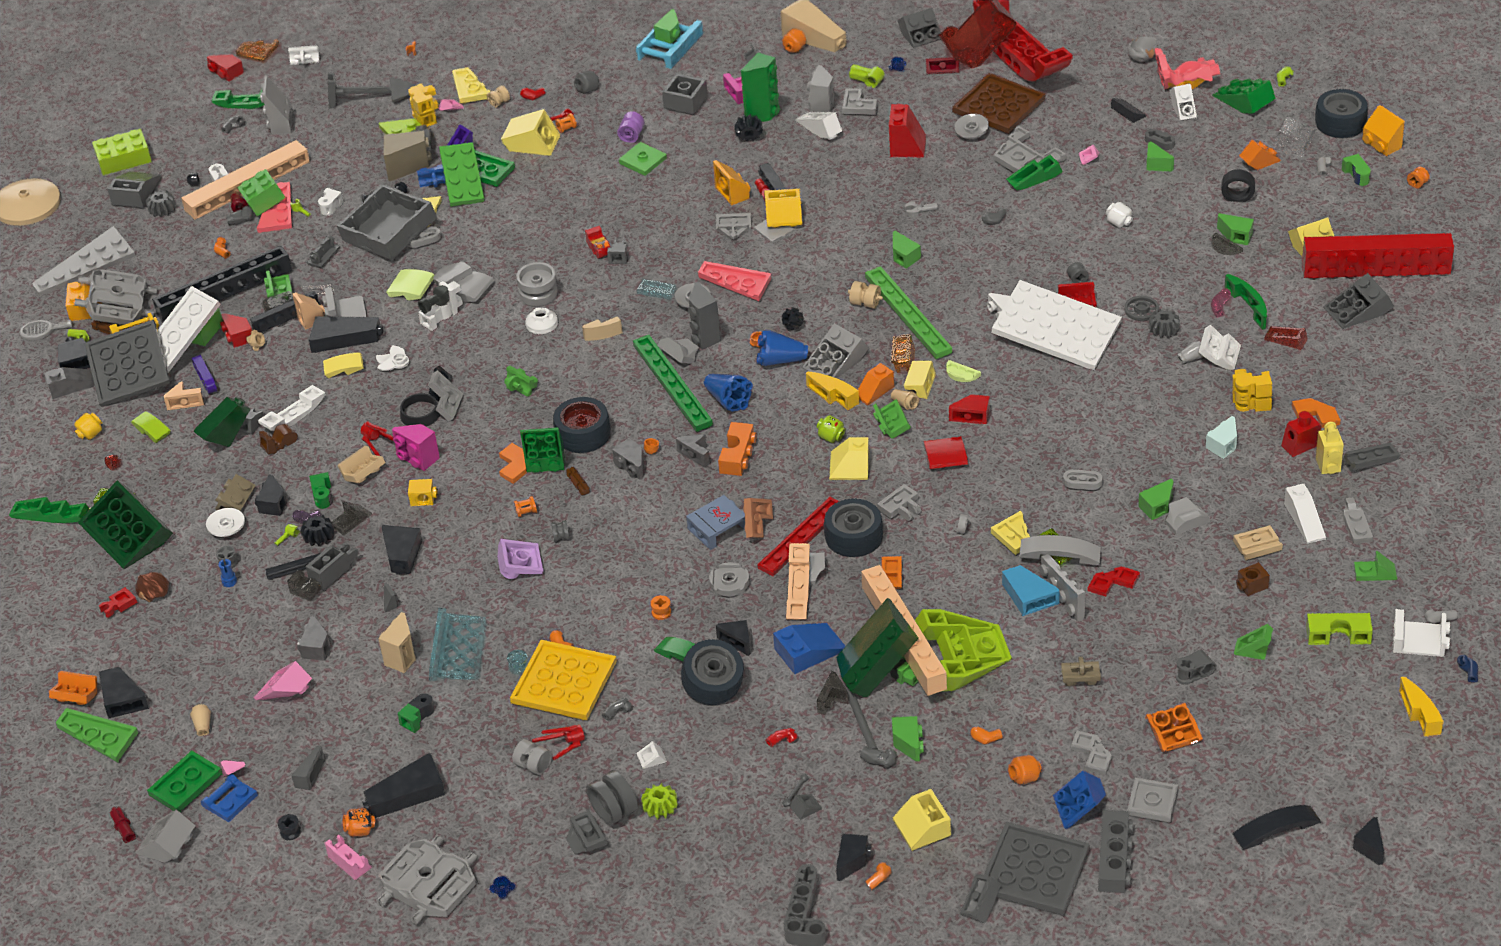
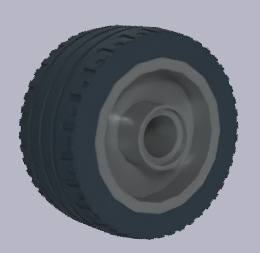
M1333 89L1323 93L1318 98L1315 123L1318 130L1335 138H1350L1363 131L1368 116V103L1363 95L1353 90Z
M857 498L845 499L835 503L828 509L824 518V536L827 545L836 554L846 557H862L872 553L880 546L883 538V520L880 510L873 503Z
M718 639L702 640L694 644L685 655L681 669V681L685 692L693 700L707 705L723 704L733 698L741 686L744 675V663L738 650L731 644Z

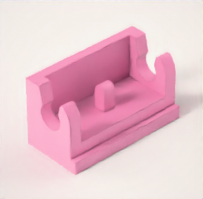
M337 835L338 842L336 845L330 840L325 842L328 857L354 880L372 868L368 859L365 856H359L345 844L344 839L340 835Z

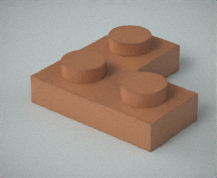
M746 498L744 499L743 506L746 538H764L762 519H773L772 500Z

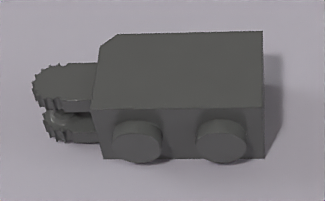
M346 542L337 548L330 545L306 565L309 583L324 591L351 568L350 563L358 556V549L353 547L350 549L349 544Z

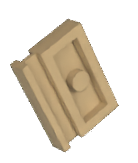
M1270 525L1240 533L1233 537L1235 545L1240 553L1244 555L1245 560L1281 551L1283 546Z

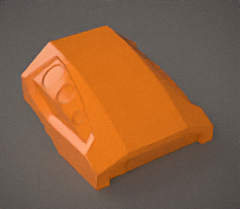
M1186 703L1145 716L1162 752L1191 745L1203 739Z

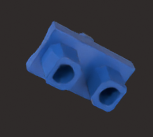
M442 165L417 170L420 187L434 185L435 188L437 184L445 183Z

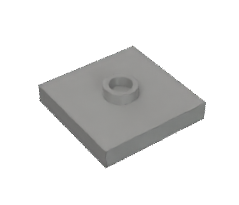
M1135 778L1127 809L1129 815L1170 822L1178 785Z

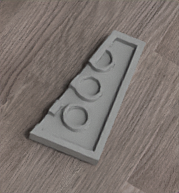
M1049 554L1041 556V565L1039 566L1041 575L1043 577L1046 576L1048 582L1060 590L1059 601L1065 603L1068 614L1074 616L1077 622L1084 620L1085 591L1083 589L1078 590V585L1074 580L1069 581L1068 574L1065 571L1061 572L1060 565Z

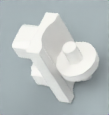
M318 46L288 48L290 64L318 63L320 61Z

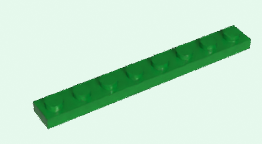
M648 334L633 340L634 348L694 430L697 432L713 426L711 417L651 336Z

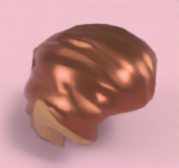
M157 572L139 575L135 586L136 594L139 598L145 599L148 602L153 601L155 598L164 597L168 592L169 581L161 573Z

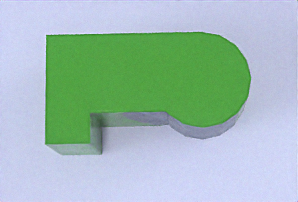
M1355 154L1343 158L1342 171L1350 173L1357 185H1368L1371 169L1361 156Z

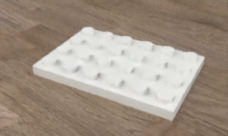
M1020 280L994 323L991 333L1095 370L1122 317Z

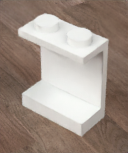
M1396 609L1393 652L1444 657L1445 649L1449 650L1450 637H1446V634H1449L1450 622H1446V613H1442L1440 624L1404 621V610Z

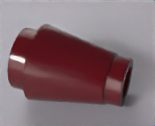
M239 193L231 195V209L233 212L240 211L243 207L248 206L247 201Z

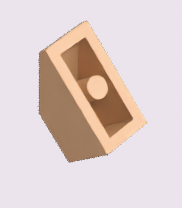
M296 292L293 293L299 322L305 330L313 327L315 317L325 315L324 307L319 305L313 298Z

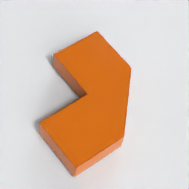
M1311 398L1292 401V408L1297 418H1299L1301 411H1307L1312 416L1316 415L1321 428H1324L1328 422H1334L1336 426L1340 425L1341 420L1335 407Z
M511 443L499 452V457L509 463L499 471L502 478L514 484L527 474L522 448Z

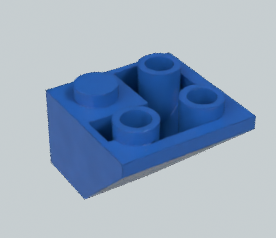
M1082 770L1053 795L1064 828H1070L1106 796L1100 778Z

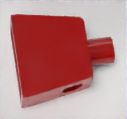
M1301 411L1299 418L1287 423L1281 446L1292 457L1317 447L1318 431H1322L1321 424L1309 412Z

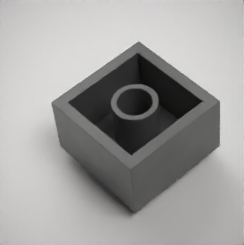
M676 73L662 91L664 108L694 115L708 96L706 79Z

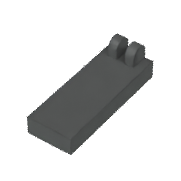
M1385 443L1348 451L1345 453L1344 459L1346 460L1345 465L1351 472H1355L1361 468L1399 460L1400 453L1391 443Z

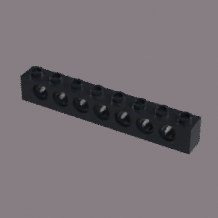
M279 246L153 298L156 314L164 323L191 286L217 301H221L264 283V278H267L266 271H270L271 278L292 271L289 254L282 246Z

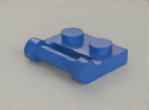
M230 774L217 790L209 797L201 800V805L229 823L258 794L256 790L239 781L235 775ZM231 787H234V789L225 798H223L217 805L215 804V802L224 793H226Z

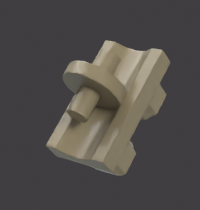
M1083 656L1078 657V662L1061 663L1063 683L1067 686H1075L1077 682L1095 685L1097 681H1101L1099 661L1083 662Z

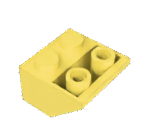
M1328 218L1288 231L1293 247L1301 256L1303 254L1304 237L1334 236Z
M932 789L912 796L893 817L895 825L911 851L951 836L950 818Z

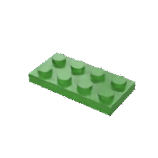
M473 142L440 146L439 152L450 207L484 202Z

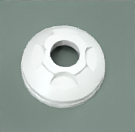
M536 308L526 317L525 324L528 331L534 334H545L557 327L558 318L553 311L547 308ZM539 314H545V315L542 316V317L536 316V315H539Z

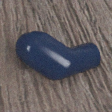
M1460 655L1457 658L1459 667L1468 673V682L1476 683L1478 681V664L1466 655Z

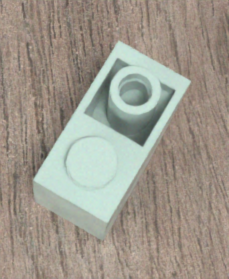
M1231 416L1226 421H1222L1218 427L1209 431L1206 435V448L1223 459L1236 450L1237 431L1235 417Z

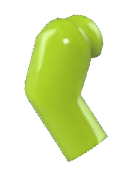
M1284 67L1276 74L1278 86H1285V77L1290 78V75L1293 76L1291 67Z

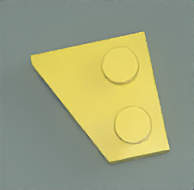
M1021 511L991 527V534L1015 555L1020 553L1021 539L1030 537L1027 533V526L1024 523Z

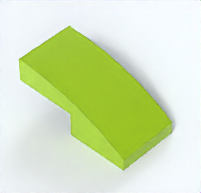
M146 411L131 421L142 434L146 433L155 443L170 434V429L164 423Z

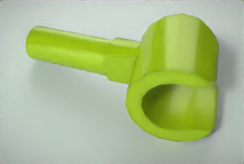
M295 199V204L290 202L294 212H302L307 217L311 215L302 208L299 199Z
M288 524L285 527V533L274 544L278 546L289 536L296 538L300 533L297 530L298 526Z

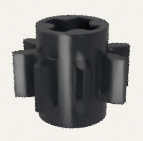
M798 308L786 309L782 314V325H785L786 329H799L804 322L803 313L799 312Z

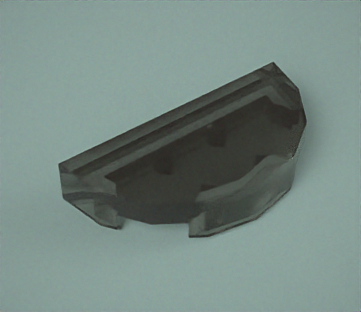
M1215 232L1212 236L1211 245L1216 252L1223 255H1237L1243 252V247Z

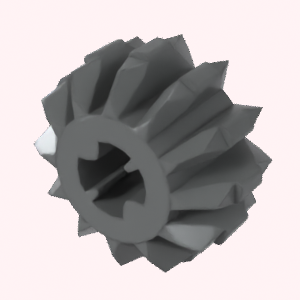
M154 191V194H149V198L146 199L147 210L154 217L157 215L162 217L163 214L168 216V212L173 213V209L176 208L174 196L168 191Z
M1162 309L1159 312L1154 311L1153 315L1149 318L1150 332H1153L1154 336L1160 335V338L1163 336L1169 338L1170 335L1175 336L1176 332H1179L1180 329L1179 315H1176L1175 311L1169 312L1168 309L1166 311Z

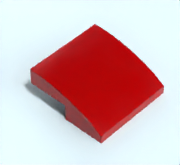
M961 436L924 441V449L930 469L968 464Z

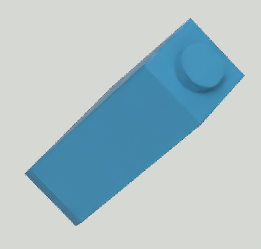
M1019 565L1002 571V585L1022 616L1059 604L1060 590L1023 566Z

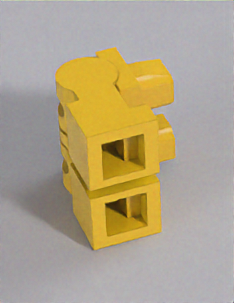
M422 84L411 87L408 92L413 117L421 125H427V127L437 124L434 110L438 108V103L432 97L436 95L435 88L432 85L424 87Z
M1246 369L1235 370L1232 375V401L1235 403V408L1242 412L1250 409H1255V412L1271 411L1272 381L1269 371L1261 372L1259 376H1252V373H1247Z

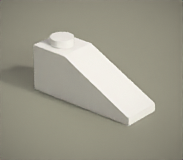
M808 112L795 119L796 122L820 138L830 140L837 137V134L842 131L835 112Z
M1305 484L1287 487L1285 489L1284 504L1306 543L1325 540L1326 536L1313 498Z

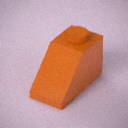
M881 363L869 370L858 388L859 400L866 405H870L894 388V371Z

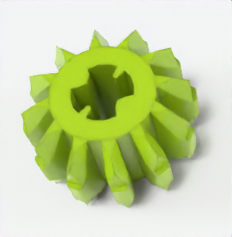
M662 783L659 786L653 784L652 789L646 788L645 793L641 797L644 812H647L649 817L655 815L657 820L660 815L667 818V813L674 814V809L678 805L675 790H672L670 785L664 787Z

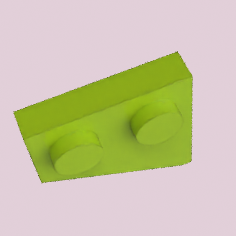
M413 118L380 122L379 128L385 134L412 132L416 126L421 124Z

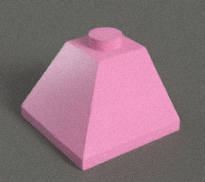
M294 661L278 670L253 698L255 700L290 697L297 693L301 695L308 689L309 686L307 684L312 678Z

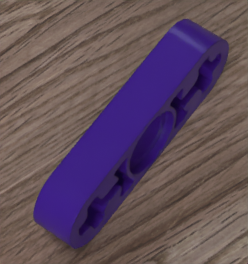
M201 355L191 358L193 366L200 380H202L207 393L217 392L214 379Z

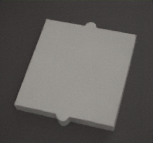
M763 220L762 223L753 227L771 243L785 238V236L795 231L791 226L767 227V220Z

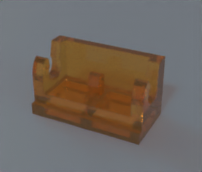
M911 334L893 336L891 363L894 364L897 373H901L900 367L902 366L906 367V371L909 372L912 361H915V346Z

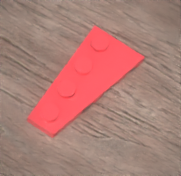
M290 182L277 183L286 198L262 213L257 227L258 233L292 228Z

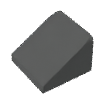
M812 794L795 795L790 804V808L800 820L822 810L821 805Z

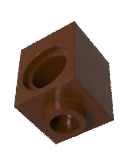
M1258 562L1238 570L1236 584L1240 591L1243 590L1247 596L1269 588L1270 575Z

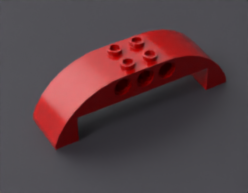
M1009 0L973 1L975 16L987 43L994 53L1021 78L1028 81H1036L1064 70L1070 65L1073 55L1067 49L1062 47L1050 52L1009 15Z

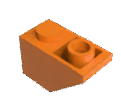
M1251 140L1239 155L1248 165L1256 170L1281 161L1276 156L1277 152L1271 147L1268 148L1261 141L1257 143Z

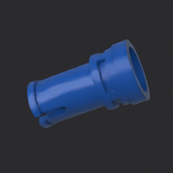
M225 559L226 565H224V561L221 560L218 565L221 571L222 585L224 587H232L236 585L237 577L232 570L231 561Z

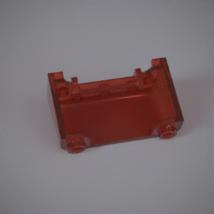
M976 0L979 7L959 28L949 26L939 35L953 58L971 69L981 66L1017 25L1015 19L998 0Z

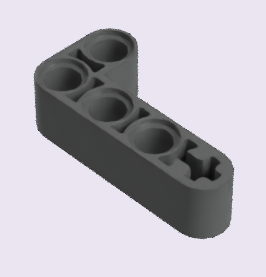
M811 864L802 865L797 871L784 920L785 940L790 945L824 946L826 943V926L824 922L810 918L818 888L817 869Z

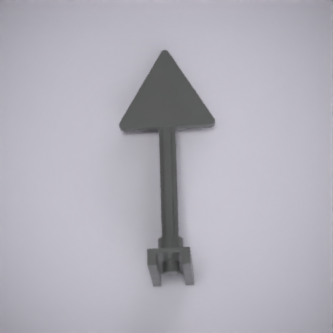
M328 72L329 109L336 108L337 95L391 93L392 102H397L410 97L408 90L417 85L390 77V86L343 87V85L337 86L335 72Z

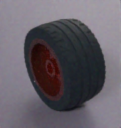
M577 397L567 400L557 407L553 415V427H559L564 449L569 452H591L599 449L608 441L611 428L609 414L606 406L595 398Z

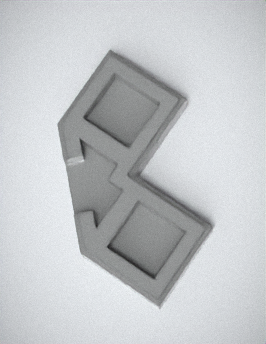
M1077 730L1071 744V750L1090 754L1085 770L1106 775L1112 755L1104 748L1097 735Z

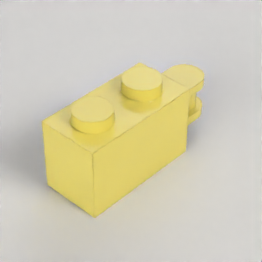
M1334 422L1326 423L1324 430L1318 431L1316 461L1321 474L1341 472L1344 444Z

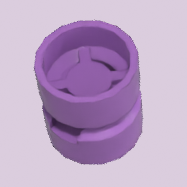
M627 112L617 131L618 137L624 142L634 143L637 141L644 125L643 117L636 112Z

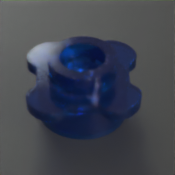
M894 57L891 59V65L888 66V69L903 71L907 62L902 57Z
M499 876L494 879L493 885L489 887L491 893H496L499 898L504 899L516 886L515 883L510 882L508 877Z

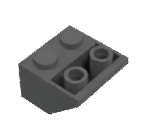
M933 7L903 16L898 20L902 35L913 48L943 39Z

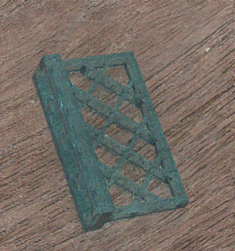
M438 608L429 666V681H437V677L478 680L486 617L446 613V608ZM449 621H458L460 625L453 627ZM481 623V626L474 630L470 624ZM466 628L469 631L468 634L463 636L458 632ZM454 634L458 639L451 642L447 637ZM473 636L479 640L474 644L468 641ZM463 642L467 648L461 651L456 646ZM450 649L456 653L451 657L445 653ZM472 651L477 656L469 659L465 654ZM461 657L465 663L458 666L454 661ZM448 664L454 668L451 671L442 670ZM470 666L475 672L467 673L463 669Z

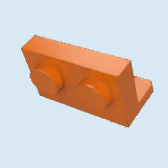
M60 671L58 673V684L49 690V698L57 699L59 702L71 701L79 705L87 704L97 695V676Z

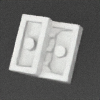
M1209 325L1204 330L1199 353L1220 367L1234 370L1241 344L1229 333L1222 336L1212 325Z

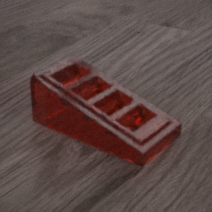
M1270 326L1264 339L1302 350L1308 337L1305 328Z

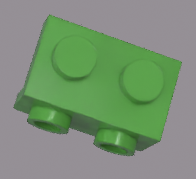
M266 271L267 278H264L268 299H272L273 306L294 300L289 274L271 278L270 271Z
M897 399L881 409L876 403L873 405L875 409L873 415L878 422H881L879 427L884 435L888 434L892 439L911 428Z

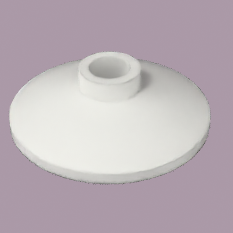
M234 508L217 510L208 517L206 521L207 530L212 535L218 537L233 535L243 527L245 523L244 515L241 511Z

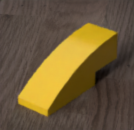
M809 371L806 373V386L829 404L836 401L847 410L859 404V390L848 383L820 373Z
M1401 677L1399 692L1410 722L1419 721L1424 736L1440 735L1442 733L1443 719L1434 703L1416 684L1406 677Z

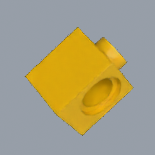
M432 479L409 480L408 496L410 506L433 505L434 498H437V487L433 486Z

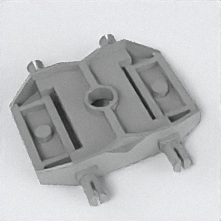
M98 269L92 271L90 277L79 276L78 283L90 285V290L86 300L75 298L74 306L87 308V312L92 320L125 325L137 321L143 316H147L148 313H151L152 317H154V310L144 309L142 305L144 294L156 295L157 287L147 286V283H145L146 279L140 275Z
M436 835L431 842L421 839L407 843L378 874V879L384 892L376 899V902L384 906L389 898L394 897L417 910L410 918L411 922H415V924H418L426 915L447 917L476 885L475 877L469 866L477 857L472 852L465 859L455 854L445 853L438 846L443 842V838L440 835ZM454 870H456V873L446 882V884L436 893V895L432 899H430L429 897L434 895L435 890L444 881L448 879L449 875ZM422 873H431L429 876L426 877L420 876Z

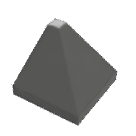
M385 583L384 611L388 612L397 608L398 605L395 593L389 584Z

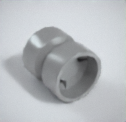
M523 739L514 749L512 761L517 766L527 768L530 772L537 775H542L550 766L552 752L542 746H537L527 739Z

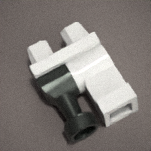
M442 281L438 287L433 289L432 297L428 300L423 298L418 301V307L421 310L418 312L420 324L433 331L437 328L438 322L449 318L452 314L458 313L457 308L463 304L461 297L456 294L461 291L458 283L452 281L447 284Z

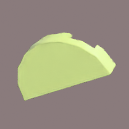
M948 360L946 364L947 374L955 381L970 382L981 376V371Z

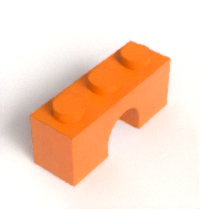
M731 422L727 433L728 448H722L718 460L719 474L742 476L744 469L747 470L748 456L751 457L753 450L752 443L755 444L757 439V433L754 432L753 424Z

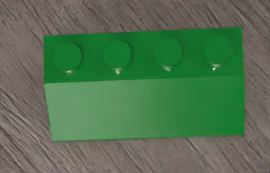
M758 52L741 70L744 115L749 116L750 113L752 117L757 115L758 119H761L762 122L772 120L780 112L775 57Z

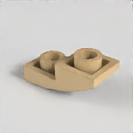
M618 316L603 323L597 319L582 326L585 341L605 339L622 333L621 320Z

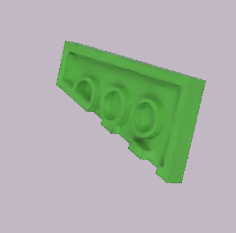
M66 708L56 721L58 729L116 762L120 760L138 734L137 727Z

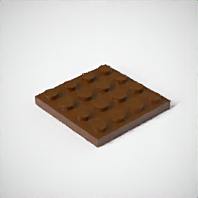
M988 73L952 106V112L961 116L968 114L982 115L987 119L990 127L1009 134L1045 100V93Z

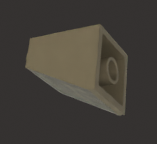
M424 131L384 135V160L388 181L417 172L420 168L429 167V161H432V154L427 149V147H430L429 137H425Z

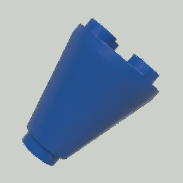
M767 329L762 330L761 335L758 337V346H761L760 353H757L756 363L761 366L807 359L808 345H804L800 341Z
M709 374L704 379L706 389L726 410L734 412L748 407L753 384L746 377L731 374Z

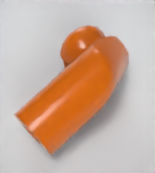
M554 630L551 632L549 637L551 642L574 647L573 643L563 640L561 631Z
M973 727L970 731L972 738L982 744H989L1003 738L1000 729L989 732L981 727Z
M886 863L878 864L877 872L865 881L871 890L890 876L891 868Z

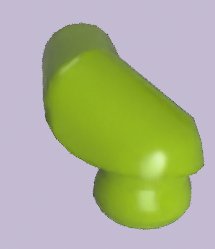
M68 329V337L84 338L85 342L89 341L90 337L85 330Z

